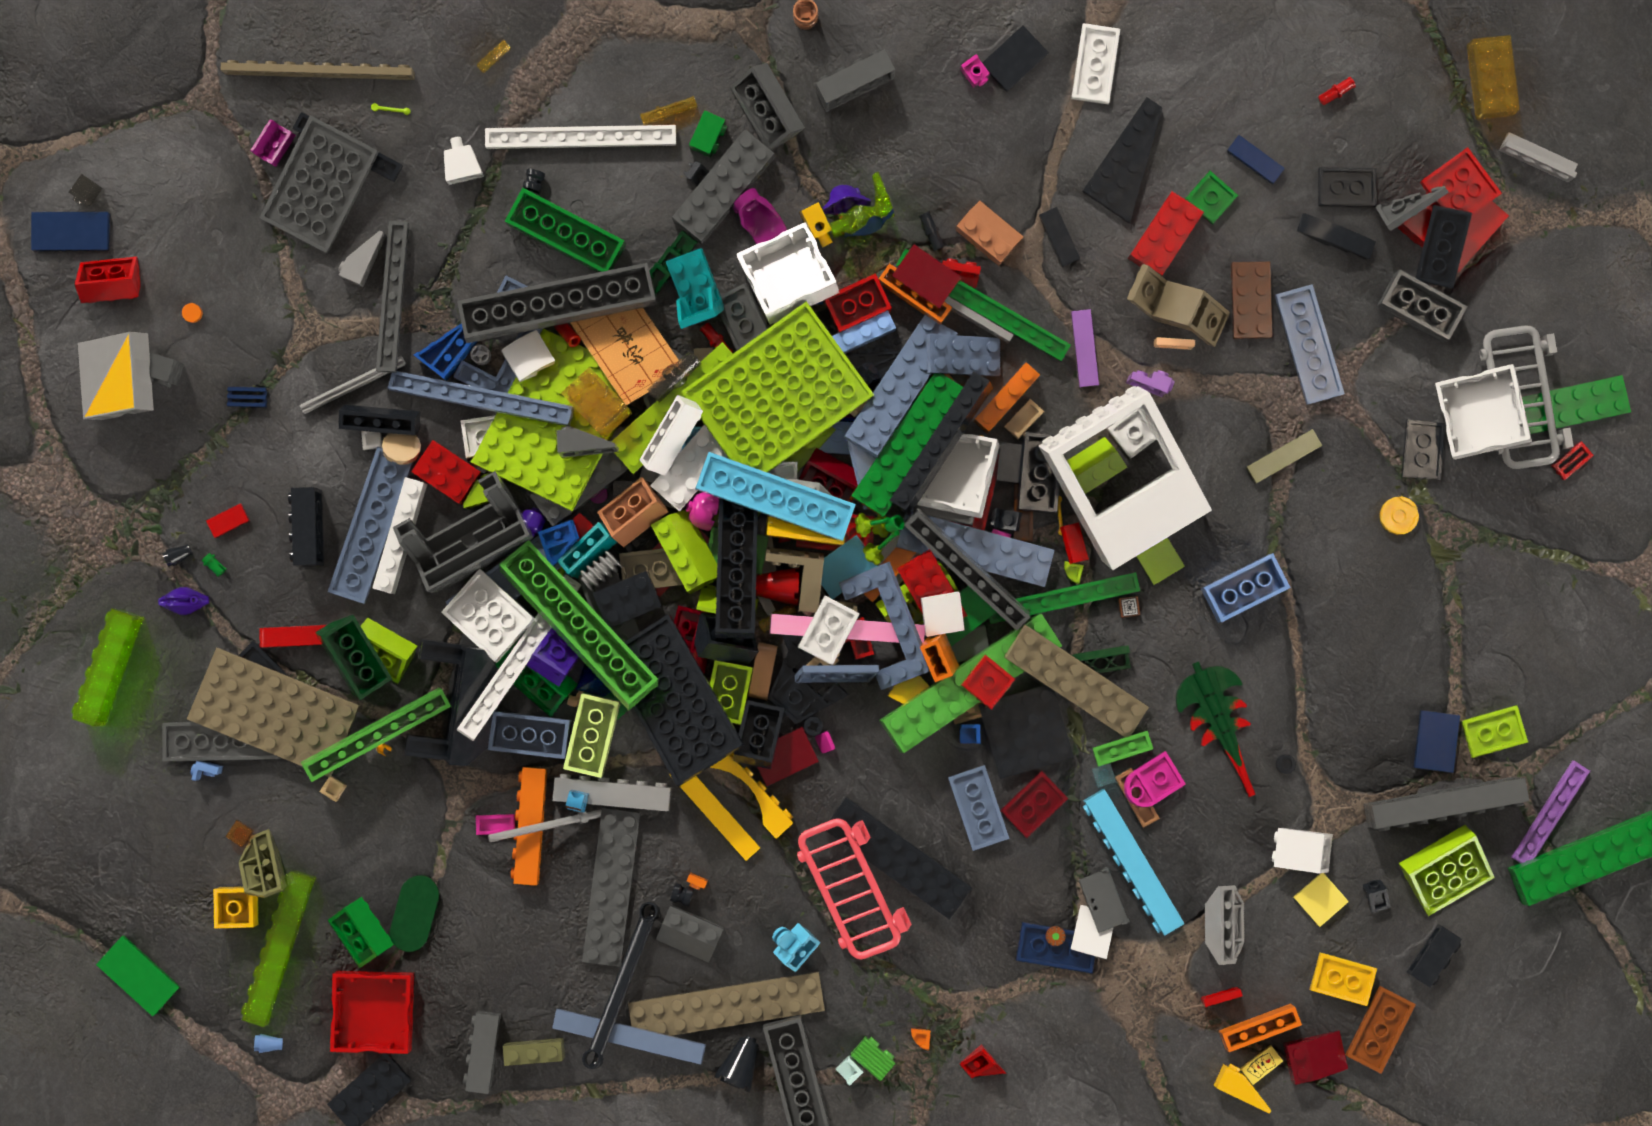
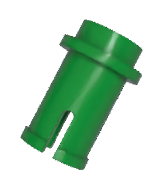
M209 553L202 559L203 565L212 570L217 577H220L227 570L215 558L214 554Z

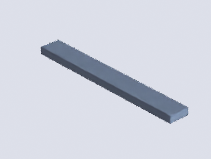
M556 1009L552 1028L593 1038L600 1019ZM616 1022L608 1039L610 1043L696 1064H702L706 1044Z

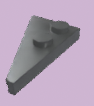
M1445 186L1435 187L1431 189V193L1421 195L1419 192L1402 199L1393 200L1391 205L1383 207L1379 204L1375 207L1391 231L1449 192Z

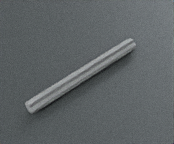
M402 356L398 357L397 369L406 364ZM376 368L301 404L300 408L306 414L388 373L377 372Z

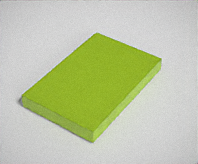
M1517 705L1461 721L1471 758L1528 743Z

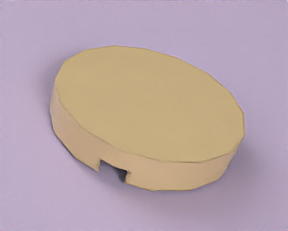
M389 433L383 439L382 451L388 461L405 465L412 463L418 458L421 444L416 435Z

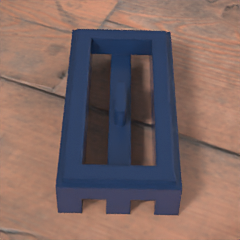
M227 388L228 407H267V388ZM233 392H263V395H233ZM233 399H262V403L233 402Z

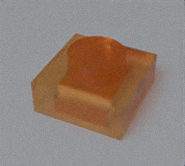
M236 820L225 837L243 847L254 830L241 821Z

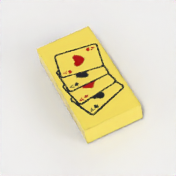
M1269 1045L1242 1066L1241 1070L1254 1085L1281 1064L1283 1060L1275 1049Z

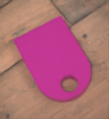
M1164 751L1127 776L1124 783V792L1127 799L1133 805L1149 807L1186 785L1167 752ZM1134 787L1140 790L1138 798L1132 796L1131 792Z

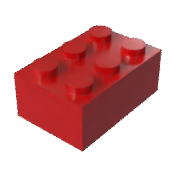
M876 273L840 289V293L823 300L838 333L881 313L891 312L892 310Z
M434 440L429 444L411 471L461 505L466 500L475 481L481 479L480 476L484 474Z

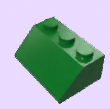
M362 897L328 919V922L359 968L394 945L390 936L384 931L380 921L374 916L368 903Z

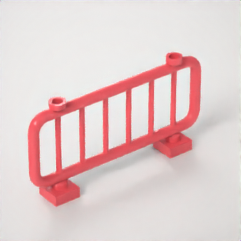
M833 819L801 833L798 839L801 851L797 853V856L801 863H807L840 932L841 938L838 939L840 947L842 949L847 948L851 956L856 959H866L896 947L900 942V933L908 931L912 924L904 907L897 909L892 916L860 848L861 845L866 844L871 838L863 820L855 823L851 828L843 819ZM836 826L843 829L846 835L845 838L809 851L806 845L807 838ZM847 840L849 841L854 855L819 869L817 868L812 857L813 854ZM857 858L863 872L828 886L825 885L820 872ZM865 875L871 888L870 890L837 903L833 902L828 889ZM870 893L874 894L879 907L842 921L836 908L837 906ZM879 910L882 911L887 922L886 925L850 938L844 924ZM890 928L893 934L891 941L863 952L856 950L852 941Z

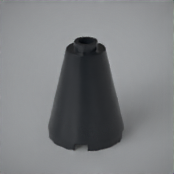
M748 1035L745 1038L741 1037L715 1073L714 1078L719 1079L721 1076L720 1081L738 1089L745 1088L744 1091L750 1092L759 1044L756 1043L757 1039Z

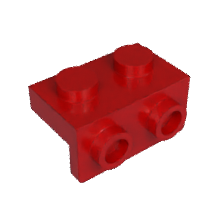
M950 258L947 261L943 260V265L961 276L960 281L974 289L977 288L981 269L980 266H977V263L966 262V264L958 263V260Z

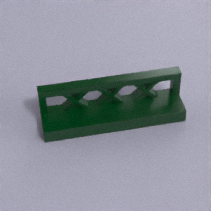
M1129 645L1072 654L1079 661L1086 662L1089 665L1088 667H1093L1097 673L1131 668L1128 654L1130 653ZM1124 654L1126 665L1117 666L1112 661L1116 655ZM1097 658H1103L1108 661L1104 669H1098L1093 665Z

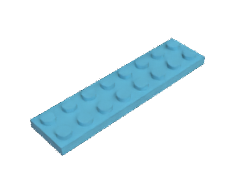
M708 452L695 488L696 490L839 541L844 539L856 505Z

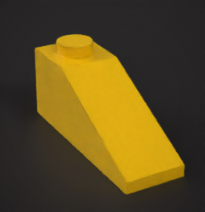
M1223 1064L1214 1086L1270 1114L1271 1109L1247 1078L1240 1072L1241 1068L1233 1064L1229 1066Z

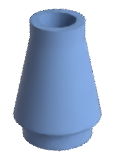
M264 1034L255 1035L254 1051L263 1053L282 1050L283 1038Z

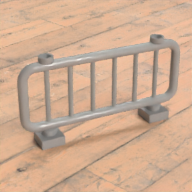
M1518 326L1490 331L1483 340L1484 349L1479 351L1481 361L1486 360L1487 370L1495 368L1493 355L1534 349L1537 364L1515 367V371L1538 368L1540 383L1522 385L1519 388L1521 390L1541 387L1543 402L1524 404V408L1544 405L1546 421L1528 423V426L1547 424L1550 438L1548 440L1496 450L1497 455L1502 454L1504 463L1512 469L1552 464L1558 459L1560 450L1574 447L1571 428L1556 431L1544 362V356L1557 353L1554 333L1547 334L1540 339L1539 332L1532 326ZM1529 333L1532 336V346L1492 351L1491 340L1493 338ZM1551 444L1552 453L1549 457L1518 462L1513 461L1510 457L1509 449Z

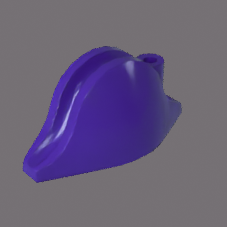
M839 185L832 189L829 201L823 206L824 214L846 215L871 206V200L861 195L859 188Z
M179 587L159 598L158 603L175 614L188 615L209 604V597L189 587Z

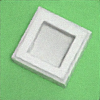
M361 431L364 451L377 449V446L382 448V433Z

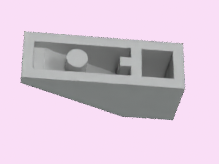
M378 231L351 253L345 262H341L338 272H340L339 276L364 287L387 235L382 231Z

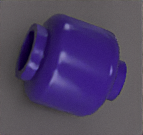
M537 508L524 510L522 515L534 538V536L539 535L538 532L543 530L546 518Z

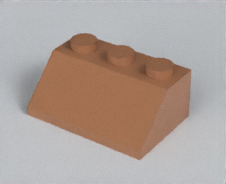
M981 201L956 226V231L998 266L1002 264L1023 238L1019 232Z
M641 477L597 513L611 537L621 546L625 547L648 529L651 524L667 514L668 510L647 481Z

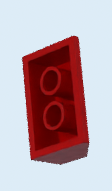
M137 256L80 262L74 284L80 302L95 303L98 301H114L138 297L141 284Z

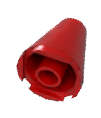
M799 567L756 575V596L798 606Z

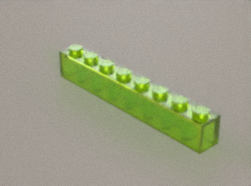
M292 870L285 876L287 886L278 896V910L273 912L271 918L273 925L266 933L265 940H267V943L261 949L259 955L261 962L254 970L253 977H255L253 985L249 986L247 992L249 999L247 1003H244L241 1010L243 1021L265 1027L269 1023L316 876L297 870Z

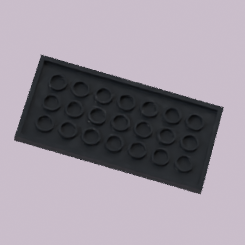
M667 614L624 642L658 678V686L633 708L676 786H681L744 746L671 615Z

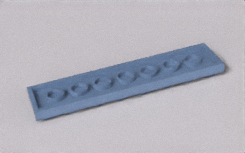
M924 315L873 392L874 396L867 401L845 434L844 439L878 458L933 374L927 373V335H958V333Z
M377 446L328 592L366 604L383 554L405 477L409 478L414 461L405 465H399L393 461L390 462L383 455L382 448Z
M904 515V521L909 517V515ZM928 516L986 572L1045 587L1054 554L1053 549ZM904 527L900 530L897 548L919 554L929 550L909 529Z

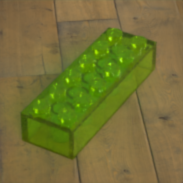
M111 608V611L107 612L105 616L106 625L104 630L102 629L99 633L98 647L93 650L91 656L93 661L85 672V683L81 685L78 692L79 700L72 708V719L91 726L106 725L142 625L143 616L123 609Z

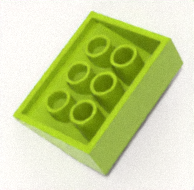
M1466 825L1399 863L1405 878L1428 916L1495 878L1477 836Z

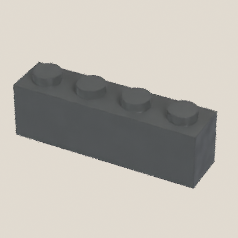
M478 1011L476 1016H472L471 1027H474L473 1035H470L468 1046L471 1047V1053L467 1054L466 1066L469 1067L468 1074L465 1073L463 1085H466L465 1091L489 1094L491 1091L501 1013Z

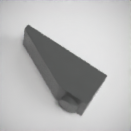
M567 426L563 427L562 430H556L557 452L562 458L619 452V448L615 443L574 427Z

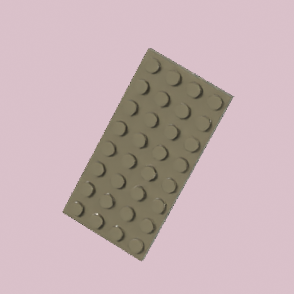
M216 647L187 720L302 766L301 762L348 737L361 705ZM333 771L329 772L325 776L331 777Z

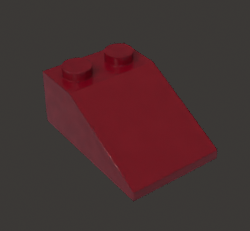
M1339 1030L1283 1043L1290 1078L1295 1085L1315 1081L1348 1069Z

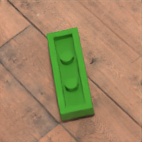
M1144 731L1093 747L1092 750L1099 767L1152 750L1153 746L1148 731Z

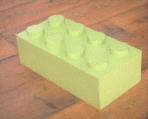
M581 693L563 769L599 778L603 777L621 702Z

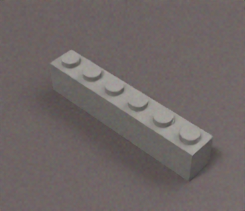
M560 774V777H555L552 801L567 802L569 791L576 790L589 793L587 804L669 811L671 787H667V783L656 782V786L648 785L647 781H637L636 784H630L629 780L617 779V782H610V778L598 777V780H590L591 776L579 775V779L571 778V774Z

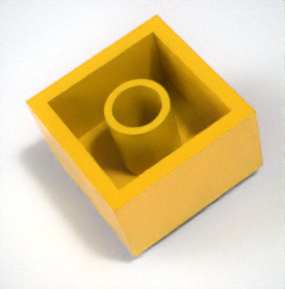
M219 887L213 889L214 928H246L259 925L257 896L245 894L243 887Z

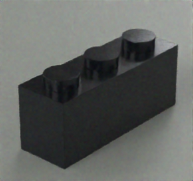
M1438 924L1407 970V973L1431 988L1432 985L1438 982L1442 969H1446L1450 964L1452 954L1456 953L1461 947L1460 942L1462 939Z

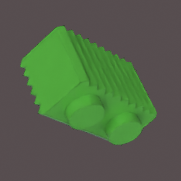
M865 1036L851 1052V1057L881 1081L895 1065L893 1060L895 1056L887 1049L885 1051L878 1047L880 1043L872 1036L870 1039Z

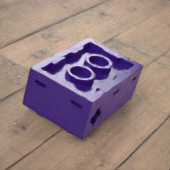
M551 628L532 653L526 666L559 687L580 657Z

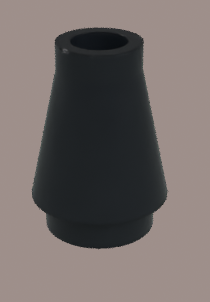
M189 544L166 549V552L162 553L168 567H175L187 557L193 555Z

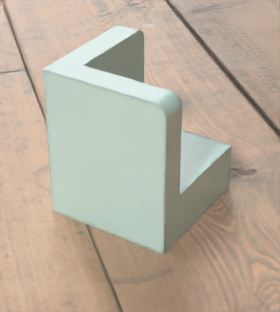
M850 1055L836 1067V1070L843 1076L849 1086L863 1073V1068Z

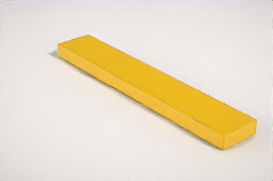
M697 776L680 786L746 861L761 848Z

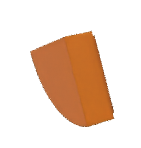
M911 1028V1034L915 1043L922 1049L929 1050L931 1031Z

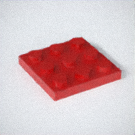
M1468 147L1420 181L1427 193H1431V189L1435 187H1446L1449 193L1435 201L1436 205L1472 212V215L1502 194Z

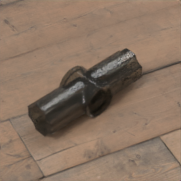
M691 351L687 352L677 363L671 364L663 370L662 376L647 389L657 402H661L671 391L682 387L686 383L687 377L702 363Z

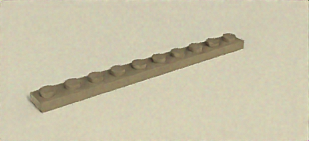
M227 60V63H221V71L225 75L415 80V72L408 65L391 67L388 64H380L379 67H372L370 64L353 66L350 63H342L341 66H334L333 63L315 65L312 62L296 65L295 62L277 64L274 61L258 64L257 61L239 63L236 60Z

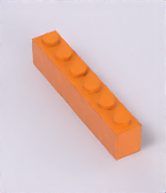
M522 767V771H519L518 782H521V790L517 791V802H520L519 809H516L515 814L518 828L544 822L548 768ZM543 831L514 837V840H517V844L512 852V859L515 860V867L511 869V879H514L513 884H539Z

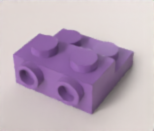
M1137 370V372L1133 371L1128 376L1126 383L1136 387L1139 386L1149 393L1162 397L1168 394L1169 391L1171 392L1175 381L1168 377L1169 374L1164 371H1154L1147 377V373Z

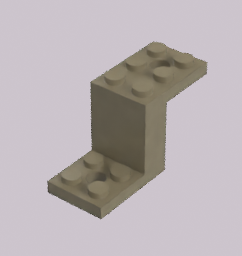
M1142 264L1140 271L1137 273L1136 280L1127 297V300L1154 321L1192 331L1205 343L1213 347L1216 346L1230 314L1226 308L1204 290L1167 281L1145 264Z
M767 547L765 561H769V564L780 565L781 563H788L789 567L796 568L803 565L799 611H802L804 615H814L823 600L820 599L824 554ZM837 601L857 612V603Z

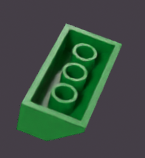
M521 635L519 639L511 646V648L504 654V656L497 663H495L498 669L502 666L506 658L509 656V654L511 653V651L523 635ZM525 666L513 683L550 717L578 686L567 675L558 687L528 666Z

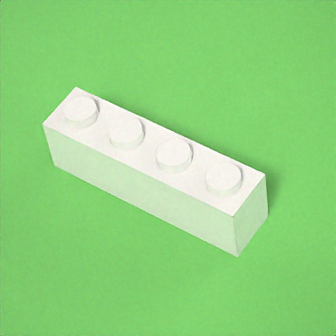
M679 395L676 396L640 458V461L647 470L665 476L672 467L675 458L682 450V446L691 435L692 429L701 418L703 410L695 401Z

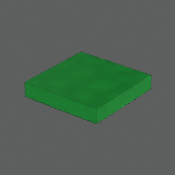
M1209 171L1188 194L1185 200L1204 212L1202 216L1213 225L1239 195L1213 172Z

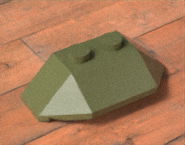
M268 829L252 835L239 860L245 894L265 898L285 889L287 886L281 856L271 831Z

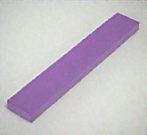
M1572 760L1511 858L1519 863L1536 858L1590 773L1588 769Z

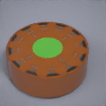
M1052 926L1047 930L1046 940L1050 945L1059 946L1065 941L1066 936L1062 928Z

